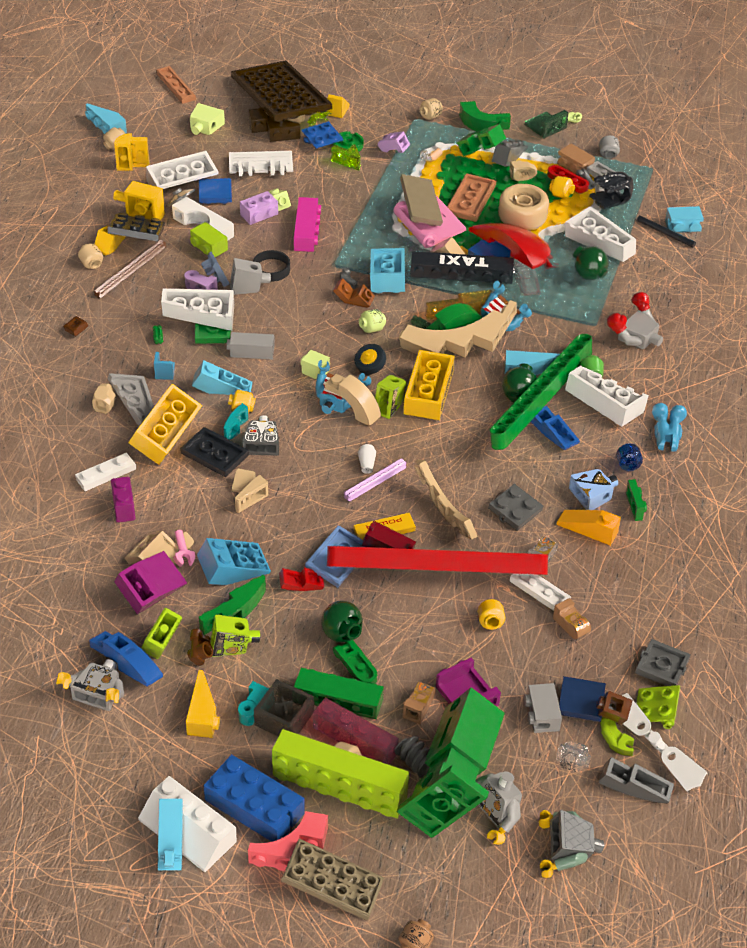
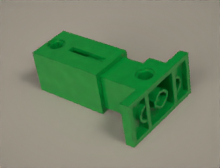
M472 687L445 707L424 762L429 766L427 775L416 783L412 796L401 803L396 812L433 838L486 800L489 791L475 780L477 775L487 768L505 713Z

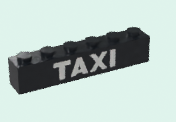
M412 251L410 277L490 283L499 281V283L512 284L514 258Z

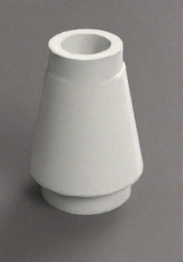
M365 444L360 446L358 457L361 471L369 474L373 471L376 450L374 446Z

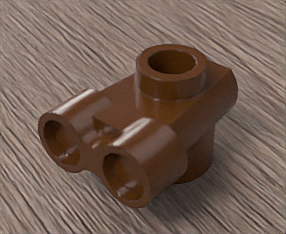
M192 629L190 633L191 649L188 650L187 655L195 665L202 666L205 663V659L213 656V648L210 644L211 638L203 635L200 629Z

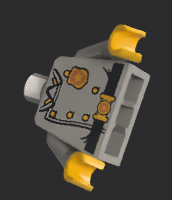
M107 659L103 666L91 663L86 669L73 675L65 672L58 673L56 684H63L65 689L70 686L72 699L110 711L113 702L118 703V700L124 697L123 682L119 679V673L115 670L117 664L113 660Z
M506 771L497 774L488 773L475 780L489 791L487 799L481 802L479 807L499 829L498 831L490 830L487 834V839L493 840L496 838L493 844L497 845L504 843V833L509 832L521 817L520 802L522 794L513 783V774Z

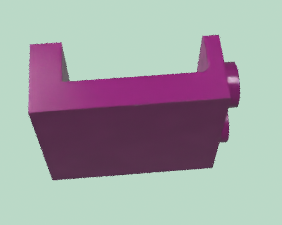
M472 657L467 660H461L456 665L443 669L436 675L435 687L448 704L472 687L495 706L500 705V690L497 687L491 689L475 670Z

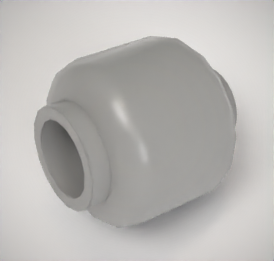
M608 135L599 141L601 156L613 159L619 154L620 146L617 137Z

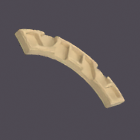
M420 459L414 461L413 465L422 484H427L430 498L446 520L453 527L457 526L460 529L459 533L466 538L472 540L478 537L471 520L462 515L446 498L435 481L427 462Z

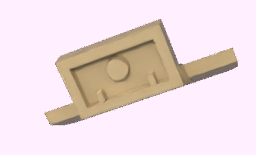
M163 531L150 532L125 557V560L128 564H134L165 551L175 565L174 556L179 552L177 540L173 541ZM184 531L186 547L189 550L194 540Z

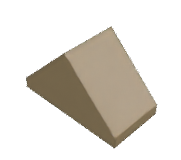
M453 237L436 244L431 250L434 253L465 254Z

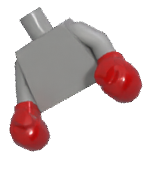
M638 292L632 296L631 302L636 305L638 311L628 320L625 315L613 313L608 316V327L615 331L616 334H619L618 340L625 342L626 345L645 349L651 343L660 346L663 342V337L658 335L659 324L655 321L649 310V296L644 292Z

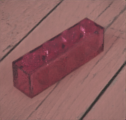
M327 698L314 710V729L337 742H345L357 746L364 757L388 765L396 757L395 748L399 744L398 737Z

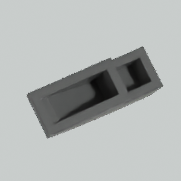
M612 757L604 764L598 783L626 795L665 804L669 803L674 787L673 783L637 764L629 767Z

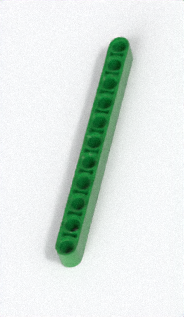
M578 335L490 428L491 447L493 449L503 450L507 448L568 380L569 373L580 367L581 361L584 358L592 355L591 335Z

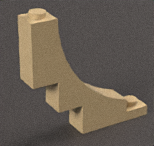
M510 300L501 312L493 310L482 319L456 329L428 330L408 324L399 335L401 348L417 355L419 350L441 354L448 350L465 358L473 345L493 352L517 313V303Z

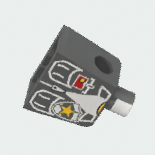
M260 416L258 420H251L248 423L243 437V447L249 450V455L279 456L277 425L275 421H269L267 416Z

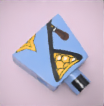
M595 469L571 475L569 489L586 510H594L611 500L613 489L615 486H618V479L615 475L606 477L601 470Z

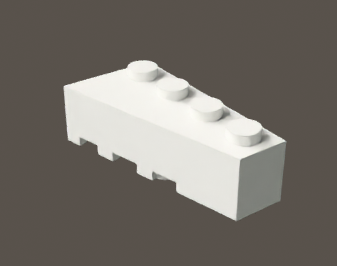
M163 289L161 300L163 316L232 331L234 315L233 290Z

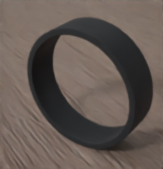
M267 250L257 254L253 259V262L259 263L268 259H276L287 265L281 271L271 272L270 282L282 280L290 273V259L283 252Z

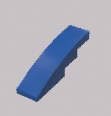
M544 406L531 420V423L543 435L563 450L580 443V440L560 415L555 416L547 406Z

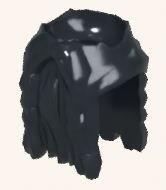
M611 172L594 178V182L599 183L604 191L591 193L589 197L595 200V204L600 206L601 209L624 205L631 200L634 189L633 179L625 172Z

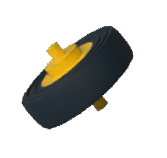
M377 344L364 345L357 351L354 358L357 369L366 375L379 372L387 360L385 351Z

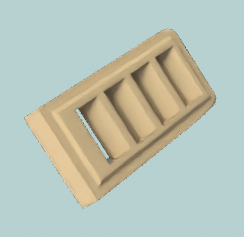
M261 475L256 476L235 497L236 512L240 513L269 495L268 481Z

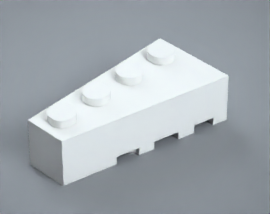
M592 207L586 208L565 222V237L586 246L598 247L606 255L622 262L636 254V239Z
M582 366L569 373L565 388L573 396L621 427L644 413L649 396L644 393L639 395L634 392L633 388L628 386L626 389L618 386L617 381L612 379H602V375Z

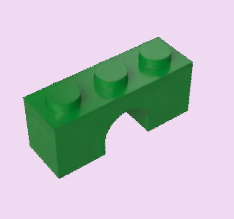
M500 124L470 133L456 143L464 157L475 153L481 148L486 150L495 147L505 140L506 136Z

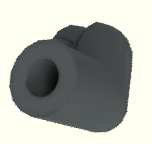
M581 168V170L576 171V175L589 182L590 190L595 188L596 184L586 169Z
M344 267L342 272H340V279L343 278L355 289L358 281L352 279L350 276L351 270Z

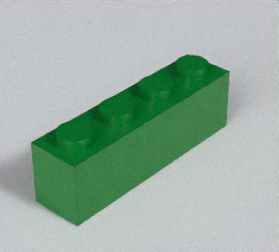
M302 667L293 687L295 701L376 720L384 695V686Z

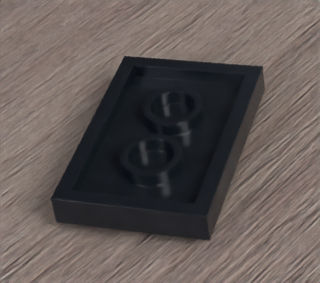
M203 427L180 448L181 454L224 477H227L249 456L248 449L206 427Z

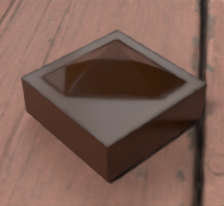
M75 316L63 327L66 332L76 337L88 327V324L85 320Z

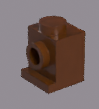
M608 691L603 696H600L597 701L598 715L615 721L618 725H622L628 720L633 700Z

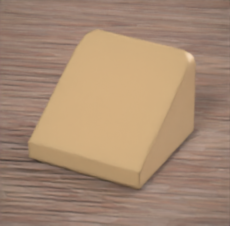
M238 468L234 477L232 491L240 493L256 477L255 472Z

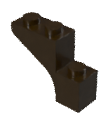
M262 108L249 109V124L252 133L267 132L270 142L301 139L300 124L298 122L288 120L277 122L267 115Z

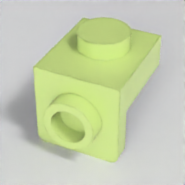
M278 188L269 191L278 201V211L291 206L287 191L279 190Z

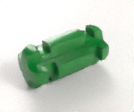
M154 325L152 327L154 343L162 344L164 342L162 326Z

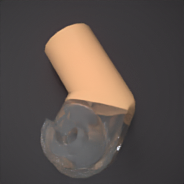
M439 148L428 154L427 150L420 152L421 160L435 161L442 155V150Z

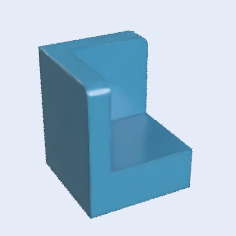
M155 352V379H174L175 362L160 361L159 352Z

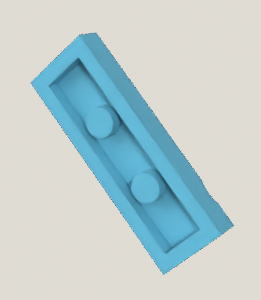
M159 799L158 870H182L183 799Z

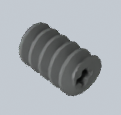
M415 735L411 738L403 739L396 746L395 754L400 756V759L405 761L406 765L411 767L412 771L417 773L418 777L422 779L427 775L429 766L424 762L430 748H424L425 743L423 741L418 742L419 737Z

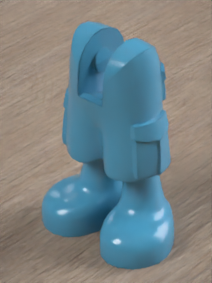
M663 403L655 404L652 408V415L657 421L654 426L657 448L663 451L665 442H671L670 451L676 452L682 437V427L679 423L686 418L687 410L682 405L674 406L670 411V424H668L667 405Z

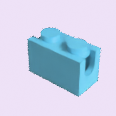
M699 206L667 208L665 218L667 228L674 232H699L702 229L700 222L704 220Z

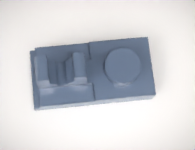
M210 252L207 255L209 259L202 262L201 265L208 276L213 274V276L217 277V283L221 281L225 287L230 283L213 253Z

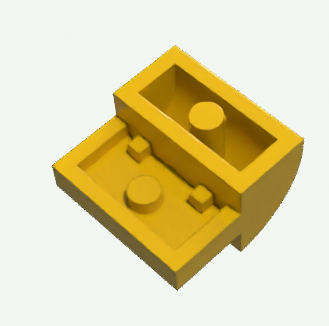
M132 133L121 135L115 140L114 148L117 171H133V167H146L150 165L147 137H132Z

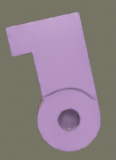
M404 131L386 134L378 142V147L383 152L397 149L398 153H403L410 146Z
M189 270L184 274L187 289L218 290L217 277L215 276L206 277L195 270Z

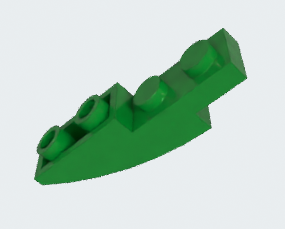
M261 575L243 586L235 588L229 592V601L223 602L218 607L199 616V629L203 635L212 631L215 615L238 618L247 617L258 605L266 591L265 576Z

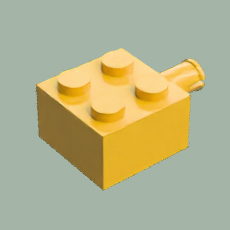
M132 181L124 192L119 190L114 192L113 199L115 201L125 202L128 216L135 217L140 215L144 216L145 219L158 218L161 220L165 215L163 188Z

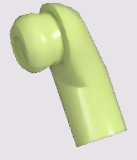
M570 112L560 116L558 120L560 124L565 122L578 123L582 119V114Z

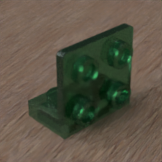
M563 110L554 115L544 112L525 121L524 125L541 137L547 138L567 128L569 112Z

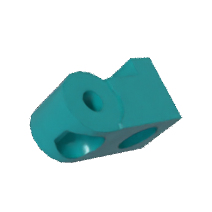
M254 681L248 687V698L238 706L239 721L245 726L254 725L272 701L271 689Z

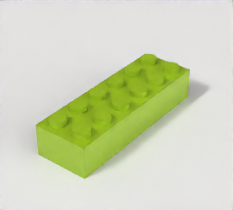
M282 729L272 749L273 776L282 781L287 780L302 788H310L318 791L320 794L330 795L339 798L343 802H351L364 809H371L380 812L384 816L398 819L400 815L396 812L398 806L407 799L408 771Z

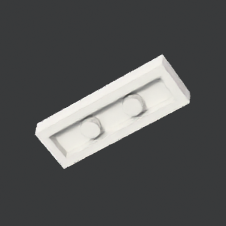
M124 453L77 473L75 477L82 489L87 491L110 481L112 478H117L136 470V464L127 453Z
M512 574L510 576L511 583L553 611L556 604L568 598L571 599V596L537 574Z

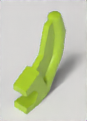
M602 717L600 722L601 734L609 747L618 754L633 756L634 748L627 746H633L634 738L621 733L617 729L615 721Z

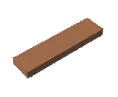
M170 66L156 70L159 78L182 104L196 100V95Z

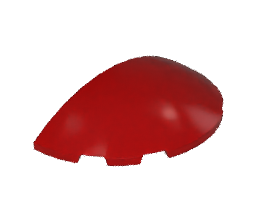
M502 223L480 224L469 227L470 232L488 243L497 241L511 249V257L531 269L545 264L546 258L550 257L551 249L548 243L540 236L524 228Z

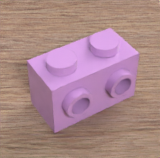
M268 191L240 201V215L252 225L278 215V201Z

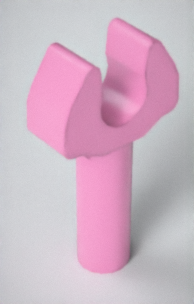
M177 530L175 531L179 552L175 554L174 561L179 567H182L184 563L182 557H186L189 566H191L195 560V552L187 549L183 531Z

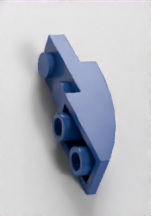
M104 631L89 640L91 648L118 663L119 671L146 687L163 677V673L151 658L123 634L117 632L112 635Z

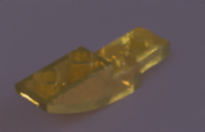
M492 290L460 293L457 299L426 302V319H437L435 314L450 305L458 303L468 304L479 313Z

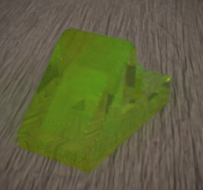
M355 144L349 149L336 145L331 148L332 162L358 171L360 170L361 156Z

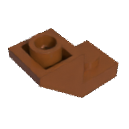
M343 278L338 280L333 290L344 303L366 308L370 307L375 297L364 284L353 289Z

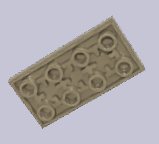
M401 174L400 181L410 221L426 223L430 226H441L443 220L432 180Z
M298 839L281 881L367 921L384 877L302 839Z

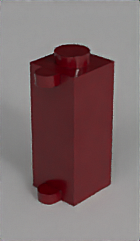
M376 521L370 524L362 543L364 547L414 549L416 541Z

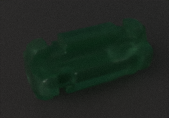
M414 315L411 319L412 325H416L418 328L426 329L431 325L430 322L417 317V315Z

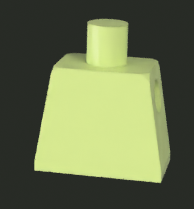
M198 103L190 115V127L195 135H198L200 132L210 135L225 124L224 110Z

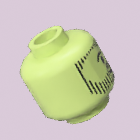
M378 309L364 311L359 319V326L366 333L379 332L386 324L385 315Z

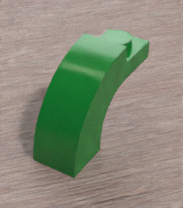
M453 304L435 314L437 319L426 329H455L472 324L482 317L468 304Z

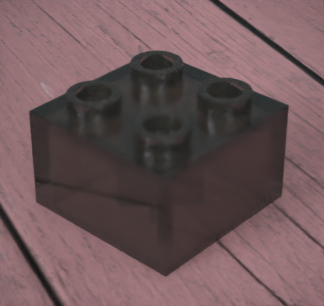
M276 679L254 709V725L278 737L282 729L299 734L314 713V696Z

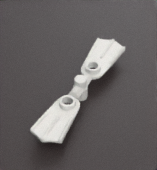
M628 693L622 695L624 697L632 699ZM633 700L628 720L623 725L636 735H645L651 745L662 753L663 763L686 791L701 786L707 771L678 748L668 747L662 741L658 732L650 730V720ZM644 724V729H638L639 725ZM670 755H676L674 760L668 759Z

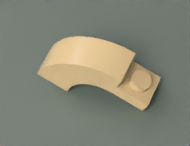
M335 374L325 383L326 390L343 397L351 405L356 420L370 426L381 417L380 408L375 397L354 376L349 375L345 378Z

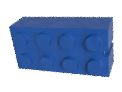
M232 754L204 784L206 802L271 842L284 838L290 832V826L293 828L305 814L304 797Z

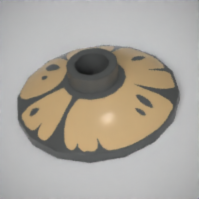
M179 188L172 193L174 196L168 202L167 207L191 194L195 189L182 191Z

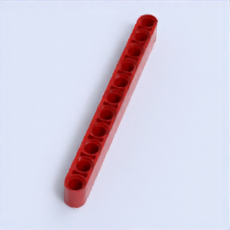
M327 546L326 566L548 575V554Z

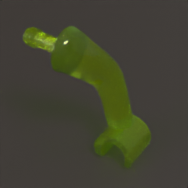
M327 111L311 115L307 121L308 127L315 126L317 119L323 118L329 121L327 116L332 113Z

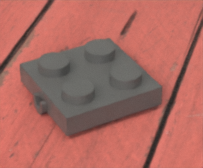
M513 484L489 503L488 509L499 516V520L502 523L506 522L518 531L543 510V505L516 484Z
M651 639L646 650H643L641 653V660L635 673L665 686H675L678 684L681 676H684L691 654Z

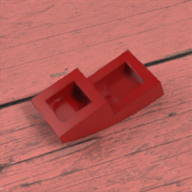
M304 567L301 572L282 568L279 572L281 589L313 591L323 590L324 588L323 578L320 575L318 576L312 569Z

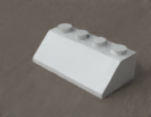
M207 151L146 166V180L148 184L163 189L218 174V170Z
M170 776L152 791L138 817L140 822L158 835L159 799H183L182 855L203 872H206L237 842L236 827Z

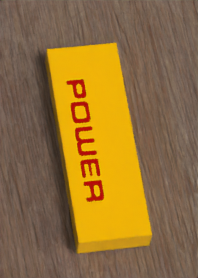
M410 513L374 520L400 534L416 531V526ZM373 521L354 525L355 535L364 540Z

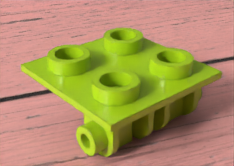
M680 685L639 688L636 704L650 722H661L663 728L671 729L675 724Z

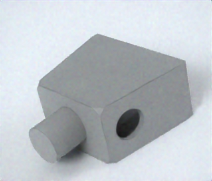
M234 258L230 278V289L234 291V295L257 293L260 290L261 283H270L271 274L262 273L259 262Z

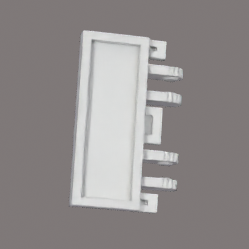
M292 151L229 152L230 174L239 172V176H242L243 172H248L249 176H252V171H255V173H268L270 171L271 175H274L275 171H280L281 175H284V171L293 172Z

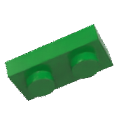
M636 479L628 480L626 496L634 520L643 521L644 512L647 511V504L642 499L641 487H638Z

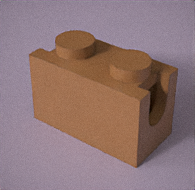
M569 144L559 150L558 154L561 156L557 164L576 174V171L581 170V168L587 170V167L594 163L595 157L577 146Z

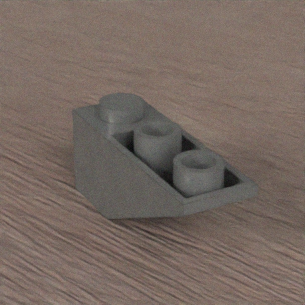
M515 139V141L509 140V142L503 141L496 145L491 162L505 167L510 166V162L516 161L528 146L518 139Z

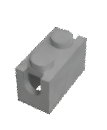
M554 683L529 685V694H524L525 707H529L528 722L529 725H533L534 733L560 731L562 716Z

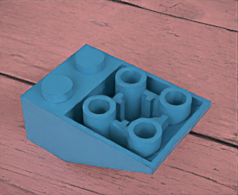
M206 538L197 554L209 584L229 585L271 572L259 543Z

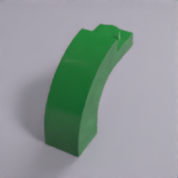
M475 101L460 102L459 116L463 124L477 132L500 124L502 130L510 129V113L488 114L480 111Z

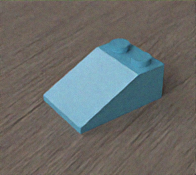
M405 248L371 249V292H405Z

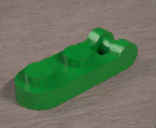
M353 639L345 642L342 646L337 645L333 647L334 655L341 660L354 679L376 684L378 674L376 668Z

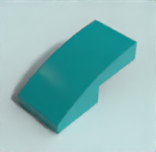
M242 403L230 414L224 425L225 438L231 440L240 434V426L248 421V406Z

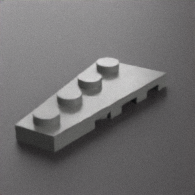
M109 373L108 381L140 427L154 408L144 376Z

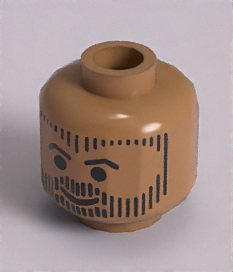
M422 919L408 921L398 938L401 944L400 948H429L434 939V934L430 930L431 925Z

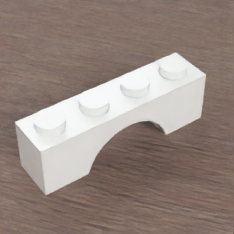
M184 197L172 205L173 219L183 225L207 222L227 236V240L234 237V224L190 198Z

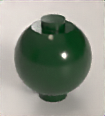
M579 246L573 253L576 272L583 279L597 280L604 278L608 273L609 260L602 249L595 246H588L586 248Z
M522 363L505 373L502 379V390L511 402L514 403L537 379L533 368L528 364Z
M336 601L324 610L321 617V626L326 636L331 640L347 642L358 638L362 632V614L353 603Z

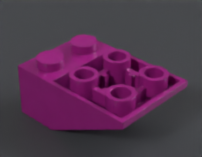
M165 551L133 564L118 573L114 581L137 615L187 584Z

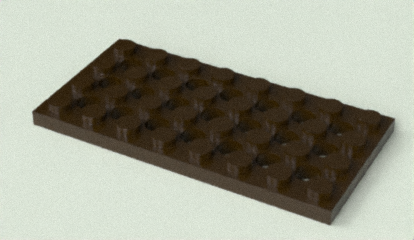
M286 60L231 71V77L274 121L281 122L284 119H295L302 115L309 116L317 112L324 113L332 109V103Z

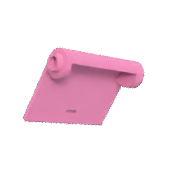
M438 197L437 201L443 220L441 226H430L426 223L410 221L406 202L401 201L397 203L393 210L394 214L425 248H430L466 231V227Z

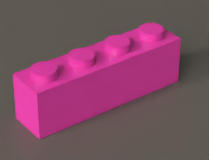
M299 197L294 251L314 252L315 245H318L321 205H318V198Z

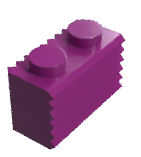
M130 477L112 478L111 487L116 522L134 521L136 517Z

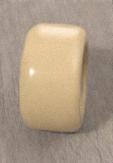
M531 184L512 185L506 188L500 196L499 217L504 224L514 225L529 231L537 229L547 219L549 208L548 196L542 189Z

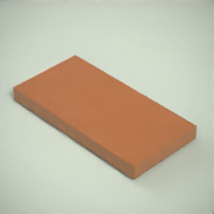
M466 174L447 208L458 218L476 222L496 186V181Z

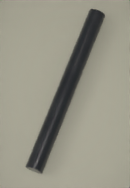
M639 215L637 218L638 222L692 248L696 245L695 241Z

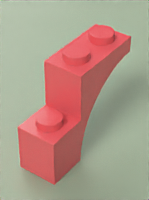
M305 811L300 824L286 837L269 843H250L248 849L249 863L258 867L268 866L285 871L298 839L323 849L328 830V815Z

